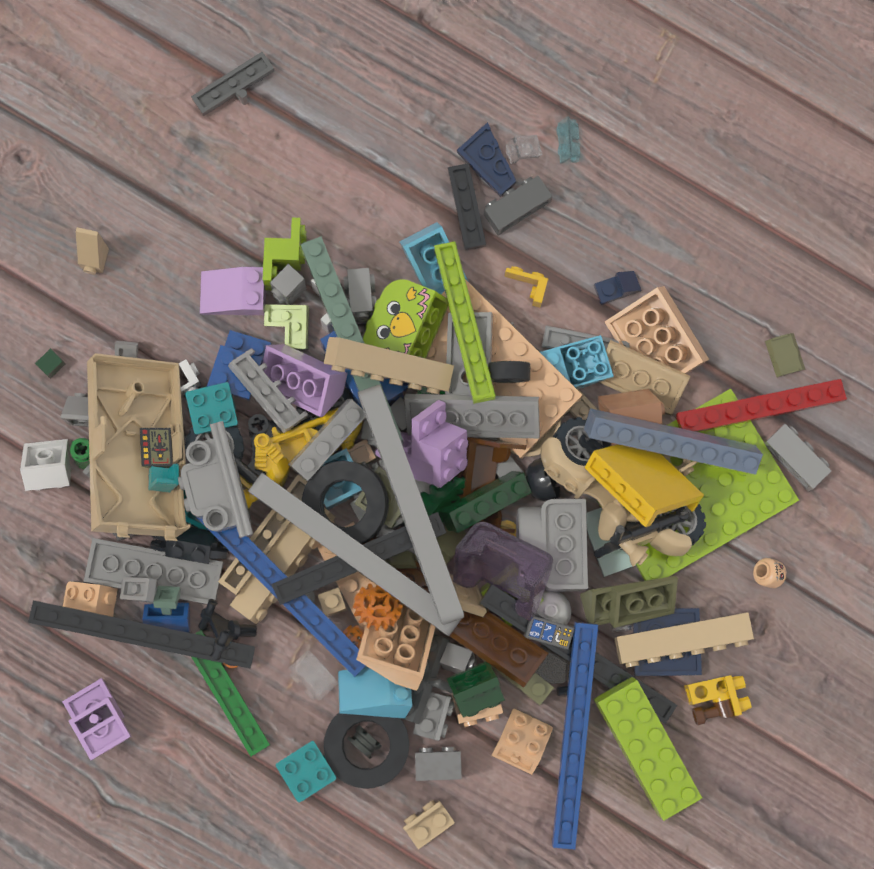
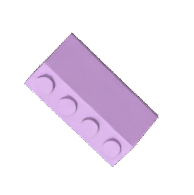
M285 344L266 345L263 363L268 367L263 372L273 383L280 380L282 384L278 389L287 400L293 396L296 399L293 404L319 417H323L342 396L347 373L331 370V365H326L324 362Z

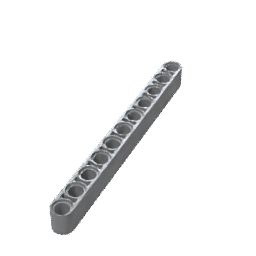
M380 385L359 391L358 396L440 622L442 625L462 619L464 618L462 607Z
M263 473L260 474L249 489V492L447 636H450L461 619L442 625L431 595Z

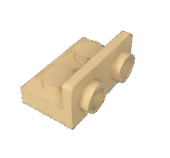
M434 800L430 801L422 807L424 812L417 816L414 813L404 820L406 825L403 826V829L407 832L418 850L455 823L440 800L436 803Z

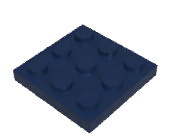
M675 608L674 614L633 623V634L700 622V609ZM691 651L683 652V657L670 659L669 655L660 657L661 661L649 664L647 659L641 660L638 666H634V676L702 675L701 654L691 655Z

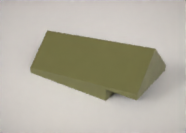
M671 576L592 589L581 593L580 597L587 623L598 625L611 623L616 628L674 614L678 578Z

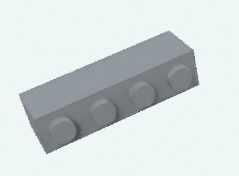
M347 399L288 465L304 480L308 481L366 417L363 409L352 399Z

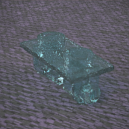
M567 116L558 122L556 130L559 137L558 155L560 156V164L569 159L570 162L576 163L579 162L581 157L580 143L572 142V140L579 139V124L576 123L575 119H570Z

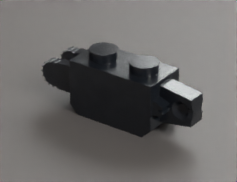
M190 527L181 535L175 537L177 541H167L165 536H152L156 540H152L150 543L151 549L165 552V557L209 564L210 559H227L229 550L221 542L215 540V536L209 530Z

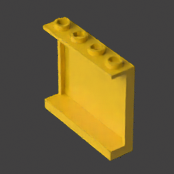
M617 444L593 451L584 467L645 527L651 526L657 515L686 506L693 512L704 496L663 455L656 452Z

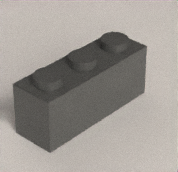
M539 176L525 179L521 183L522 186L516 190L511 188L503 194V198L498 201L494 199L485 206L484 216L497 236L551 203L552 195Z

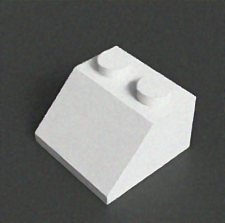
M68 439L24 444L20 471L25 491L70 486L71 466Z

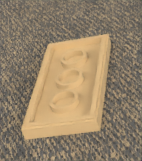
M610 340L606 353L614 377L599 383L621 393L649 389L663 402L665 412L672 415L690 379V375Z

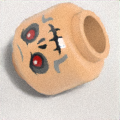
M771 558L759 560L753 570L755 581L764 587H780L786 579L787 572L783 563Z

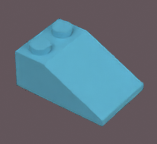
M436 222L399 241L421 285L442 294L445 290L434 245L449 243V240L442 226Z
M364 667L355 677L348 670L338 672L339 713L405 718L412 707L410 688L394 684L369 667Z

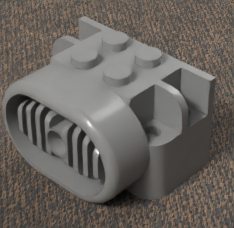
M551 499L544 502L542 507L518 508L516 516L517 563L519 565L517 580L520 587H543L550 592L579 591V593H584L588 589L586 499Z

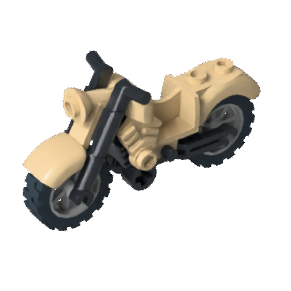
M577 417L574 420L570 418L566 423L563 422L553 435L554 438H548L541 446V460L545 468L544 471L557 483L563 485L566 490L574 493V498L579 499L582 494H587L597 499L603 510L600 514L598 533L602 540L610 542L605 543L604 546L594 551L596 558H601L617 550H624L629 555L631 565L634 567L637 563L641 565L648 557L646 551L649 547L642 545L650 543L653 548L663 554L683 556L704 534L703 530L706 528L704 519L706 517L704 512L701 511L702 507L700 504H698L693 512L686 506L671 510V513L659 514L652 525L648 527L640 523L584 468L590 458L588 452L592 454L595 450L610 447L611 443L589 438L584 430L586 420H583L582 417ZM577 435L578 441L572 436ZM568 441L574 446H568ZM682 526L688 527L687 533Z

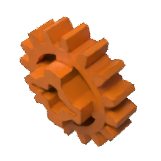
M371 583L368 584L367 588L361 587L359 593L354 598L355 601L352 608L356 609L354 616H361L359 623L367 622V628L369 629L373 625L376 631L379 630L380 626L384 630H387L389 625L394 626L396 621L399 620L403 605L399 604V600L378 585L373 587Z

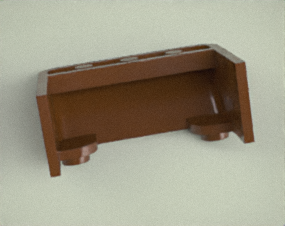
M467 437V466L456 475V477H463L466 480L464 483L466 487L462 489L464 493L458 495L460 499L493 482L496 476L497 463H505L510 457L511 449L526 450L527 445ZM501 510L469 527L491 533H515L516 530L501 526Z

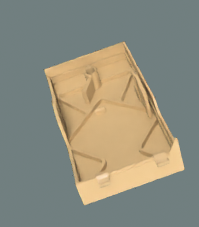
M95 353L87 361L91 531L117 533L118 537L130 538L128 534L165 536L167 541H177L175 537H178L190 528V524H187L185 519L183 490H181L180 485L175 487L170 493L148 490L149 468L142 467L140 428H171L173 464H179V477H181V469L186 465L179 363Z

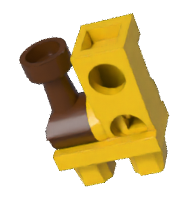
M729 675L684 685L689 705L709 700L713 701L714 706L703 710L701 707L692 708L693 718L697 726L705 724L706 719L730 718L742 715V712L752 708L748 696L738 699L736 690L746 688L743 676L732 677Z

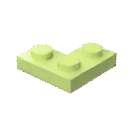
M265 304L264 326L285 327V345L294 349H308L309 305Z

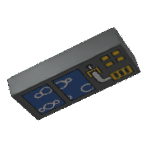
M530 615L524 637L568 650L574 627Z

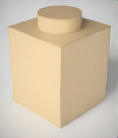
M339 587L318 594L323 612L327 617L347 610Z

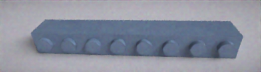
M590 408L584 427L588 437L592 439L755 475L763 456L756 445Z

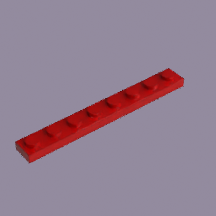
M837 379L679 412L676 414L679 428L701 432L843 402L847 400L842 380Z

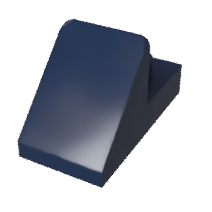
M634 271L617 272L615 277L594 283V288L601 305L642 291Z

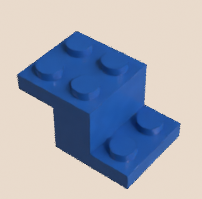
M230 330L225 346L220 345L207 387L228 382L231 395L250 401L251 393L230 370L228 365L231 361L253 348L255 353L251 357L260 366L263 363L266 345H272V343Z

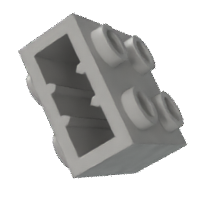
M369 268L348 269V276L344 277L345 295H349V298L346 299L356 324H367L374 313L376 295L371 296V293L375 292L374 274H370Z

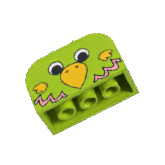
M400 279L391 282L386 286L380 299L375 303L374 313L366 324V331L363 336L364 344L426 359L448 308L447 298L432 289L409 280Z

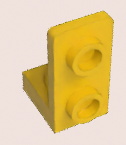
M512 266L511 268H506L505 277L537 285V287H532L530 298L534 299L532 306L540 308L548 278H545L543 274L538 272H532V274L523 272L524 270L519 267Z

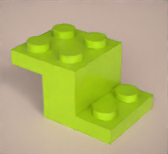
M292 217L291 239L264 238L262 280L266 291H272L270 282L279 274L277 270H283L289 264L296 271H301V264L306 262L301 244L307 241V231L305 225H302L301 218Z

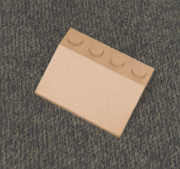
M665 286L657 287L605 321L614 339L619 344L623 345L622 341H627L630 349L685 374L709 360Z
M400 602L399 604L403 605L402 614L394 626L389 625L387 630L380 626L379 630L376 631L373 625L368 629L366 622L356 660L394 684L417 691L424 676L435 626Z

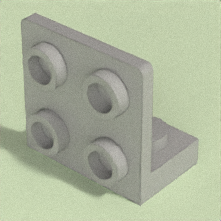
M431 692L420 723L415 724L413 734L439 741L440 737L445 738L448 725L444 724L446 715L451 716L454 703L450 702L451 697Z

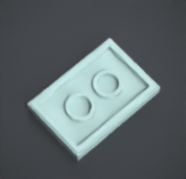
M602 507L586 513L587 534L594 551L604 546L605 543L610 542L602 540L598 533ZM617 550L597 558L603 577L633 567L629 555L624 550Z

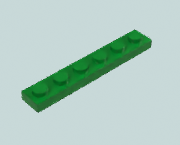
M202 630L195 633L205 636ZM191 657L250 757L270 746L269 741L223 664Z

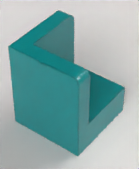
M174 463L170 468L151 466L149 468L148 490L170 493L179 485V464Z

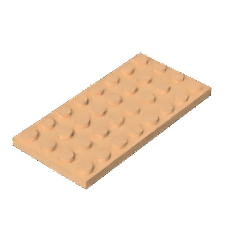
M465 279L473 311L492 312L491 362L523 361L530 363V381L520 383L492 382L495 396L539 397L540 438H501L506 442L527 445L526 450L512 449L520 458H523L584 395ZM444 291L441 295L446 298V294ZM449 306L426 359L446 363ZM465 373L463 376V382L468 383Z

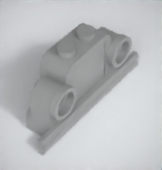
M220 421L210 424L213 438L205 441H194L188 445L186 457L190 463L182 467L181 477H178L180 488L185 490L187 496L184 499L186 511H191L197 518L203 519L204 525L211 531L220 532L237 527L240 538L253 535L252 521L224 422Z

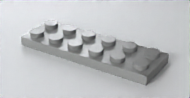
M405 395L408 435H412V419L437 400L446 403L445 422L467 430V437L540 438L539 397L496 396L495 400L473 404L471 395Z
M92 538L83 582L121 589L123 577L150 578L157 580V587H180V600L208 604L209 599H217L220 584L218 581L221 578L224 562L210 559L209 564L165 557V552L155 551L150 548Z

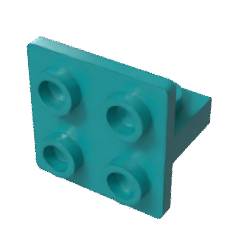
M228 382L185 393L193 430L196 435L211 432L210 424L220 421L224 422L225 428L238 425L237 410Z
M314 741L304 745L275 765L298 803L336 780V776L327 763L325 756L322 755Z

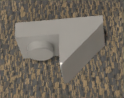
M123 577L120 599L153 603L157 590V580Z

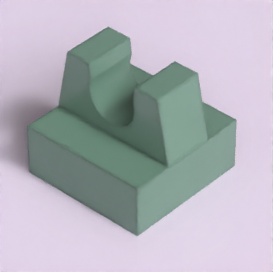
M158 586L153 601L154 608H161L163 615H171L172 609H176L181 594L180 587Z

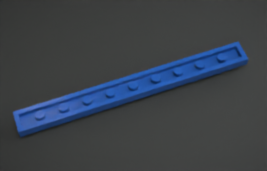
M197 518L204 525L203 519ZM237 527L220 532L209 530L277 598L271 584L287 578V576L247 536L240 538ZM306 595L283 604L354 677L366 666L356 660L359 649Z
M574 623L552 838L553 848L574 850L576 848L598 624Z

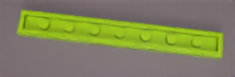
M456 242L434 245L473 404L495 400L496 396Z

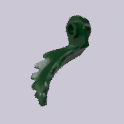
M455 476L453 480L451 479L441 488L430 484V494L426 492L420 493L428 516L438 512L443 522L439 510L452 504V501L460 499L458 495H462L464 493L462 489L466 487L464 484L465 478Z

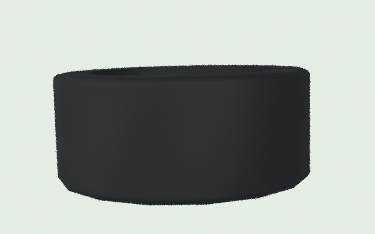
M497 361L488 364L492 382L520 383L530 381L529 362Z

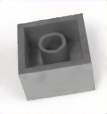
M442 747V752H433V748H419V752L415 753L416 781L462 779L461 751H456V747Z

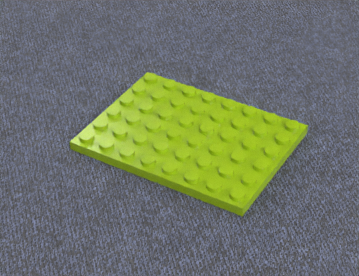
M729 389L696 409L738 399L732 389ZM677 419L667 426L679 428ZM751 421L699 432L756 445L763 454L756 475L701 462L693 466L694 471L685 477L704 494L699 502L702 507L701 511L704 512L706 517L704 519V522H706V528L703 530L704 534L683 556L663 554L653 548L650 543L642 545L649 547L646 551L648 557L641 565L637 563L636 567L645 581L671 576L799 501ZM670 457V461L674 466H679L683 462L682 458ZM682 526L687 533L688 527Z

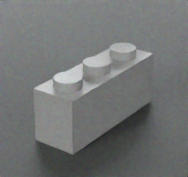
M784 424L764 444L770 453L809 492L831 472L828 468L830 465L824 458L818 457L813 452L814 449L808 442H803L798 437V432L792 426Z

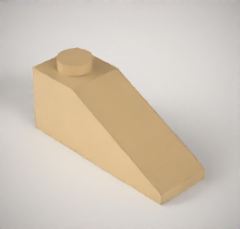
M77 227L76 244L79 266L83 269V272L88 274L103 273L109 248L99 232Z

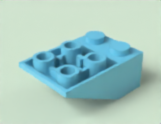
M601 335L540 352L577 390L614 377Z

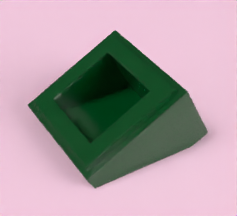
M51 348L35 362L50 379L66 364Z

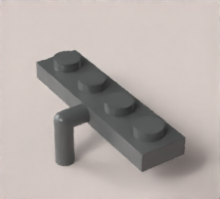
M260 52L192 95L191 98L203 116L237 96L241 104L246 105L249 102L246 89L274 72V68L265 54Z
M433 635L423 679L417 691L411 689L412 707L407 716L402 719L416 724L420 723L433 686L452 693L448 682L436 678L441 666L440 660L448 642H450L449 639Z

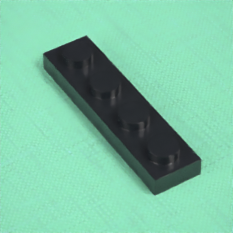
M469 163L448 167L464 249L466 251L486 247Z

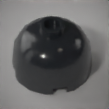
M541 458L534 460L529 464L525 477L531 489V495L541 501L559 499L560 486L556 487V481L544 471L545 468Z

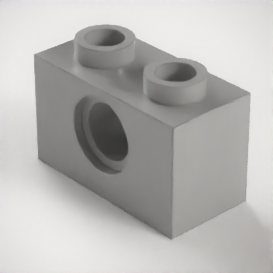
M289 264L270 282L271 292L274 294L273 297L281 305L284 303L291 305L307 289L305 279Z

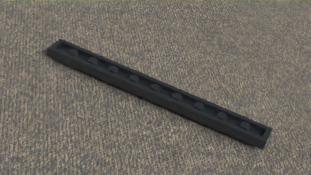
M493 584L489 586L479 602L523 632H526L530 615L543 618ZM573 636L568 650L540 642L571 662ZM595 653L593 677L609 688H613L631 677L635 678L599 653ZM638 680L657 717L666 724L678 705Z
M33 600L28 623L249 669H251L255 646L231 642L228 648L222 652L220 660H214L211 658V654L214 650L213 644L216 638Z

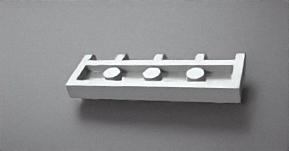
M253 348L231 361L228 367L283 433H285L308 417L306 411L302 414L296 411L291 405L296 399L293 396L288 400L278 389L282 384L280 380L273 383L263 372L268 366L265 363L260 366L257 365L251 357L255 353Z

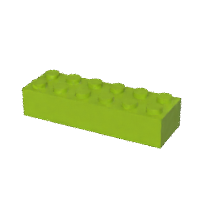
M631 677L593 699L655 812L663 821L702 799L638 680Z

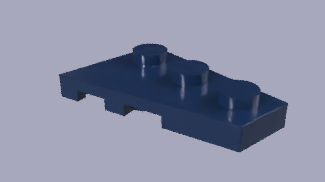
M488 122L457 149V153L462 159L469 163V166L500 197L516 184V179L499 148L497 140L493 136Z

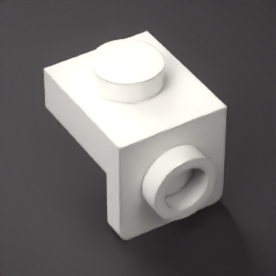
M186 359L179 363L189 381L180 387L182 396L187 391L196 390L201 386L196 377L200 373L194 363L189 365Z

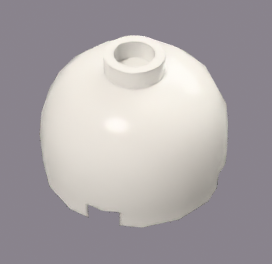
M547 590L539 592L544 601L532 610L547 620L567 625L571 619L572 612L567 598L560 592H550Z

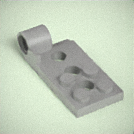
M474 312L488 365L492 359L493 314L492 312ZM448 313L446 364L454 365L449 392L445 391V395H471L469 384L463 382L465 369L451 314Z

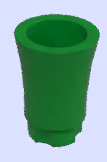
M78 438L72 442L70 453L75 464L83 470L90 464L89 439ZM87 449L86 453L82 455V451Z

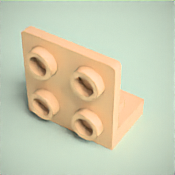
M513 709L491 756L532 775L541 760L553 727L517 709Z

